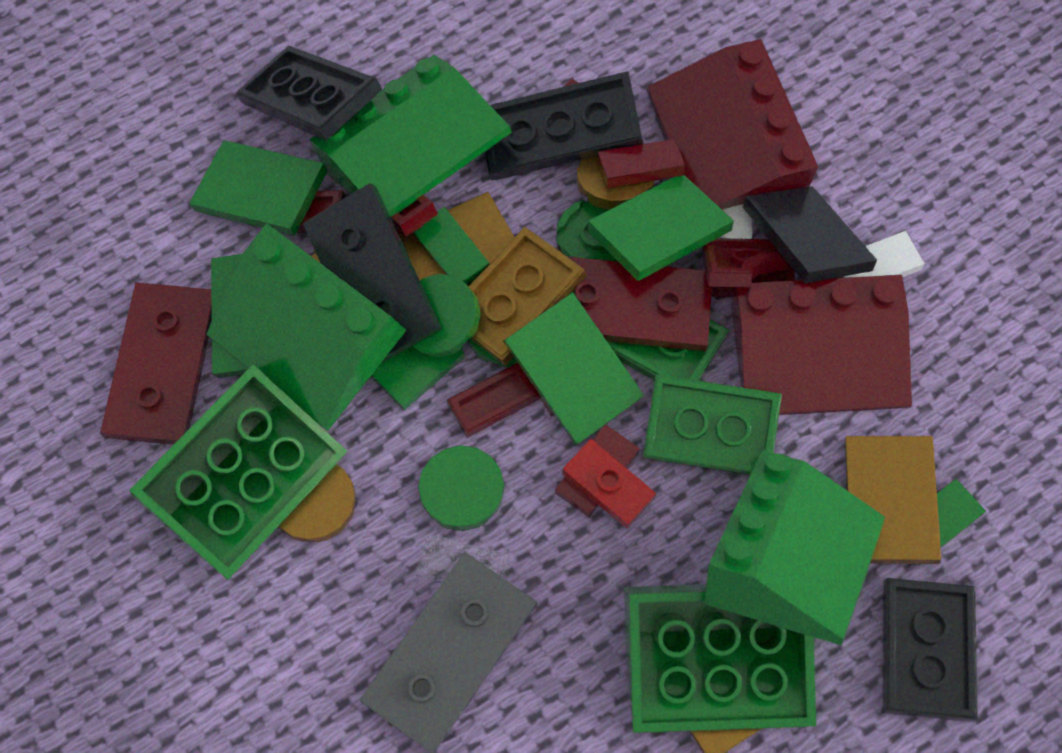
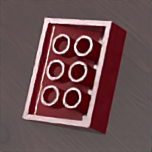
M762 39L724 47L647 86V94L655 113H657L666 140H675L685 164L684 175L722 210L744 204L746 196L810 187L818 165Z
M902 274L832 278L804 283L802 280L751 283V288L735 287L731 309L741 387L781 393L779 415L911 408L909 311Z

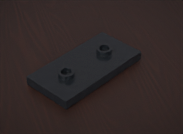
M287 46L237 90L235 94L244 105L327 141L382 90V87L375 77L295 47Z
M629 72L613 74L491 104L490 106L510 126L512 133L486 150L485 154L491 180H498L598 155L599 151L644 144Z
M371 183L365 185L303 223L320 263L389 314L406 329L405 333L381 363L442 329L375 185Z

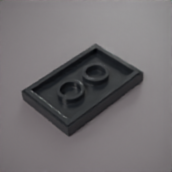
M813 186L746 196L743 209L804 283L873 271L877 259Z
M886 578L884 580L883 713L968 722L978 720L975 586Z

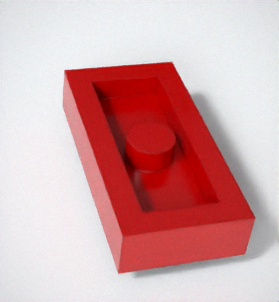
M592 439L562 469V475L626 529L651 504L657 494Z

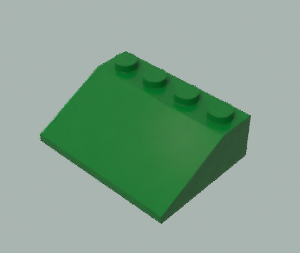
M433 54L431 57L419 61L413 69L400 78L388 82L377 95L327 141L316 136L311 137L309 140L320 162L324 163L327 168V175L350 194L369 183L375 185L391 217L501 141L512 131L510 126L455 67Z
M266 223L240 256L207 335L248 368L252 364L255 365L315 422L329 431L405 333L406 329L389 314Z
M252 364L144 474L129 492L155 518L228 580L348 451Z
M762 450L709 563L705 604L842 646L884 525L885 516L807 462L783 454Z
M707 584L624 587L625 634L633 733L816 727L814 637L706 605Z

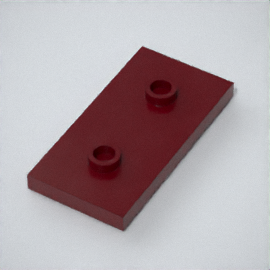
M568 257L586 271L587 277L576 286L573 293L606 341L697 351L707 350L712 286L708 285L705 270L664 267L637 281L617 261Z
M135 282L100 431L104 438L174 445L190 429L209 339L207 332L212 322L211 289Z

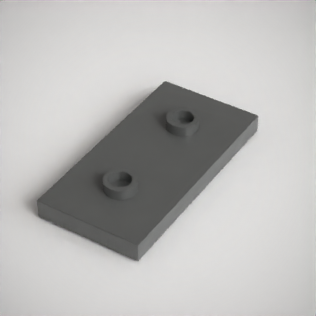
M464 551L359 701L429 752L435 753L538 604L537 601Z

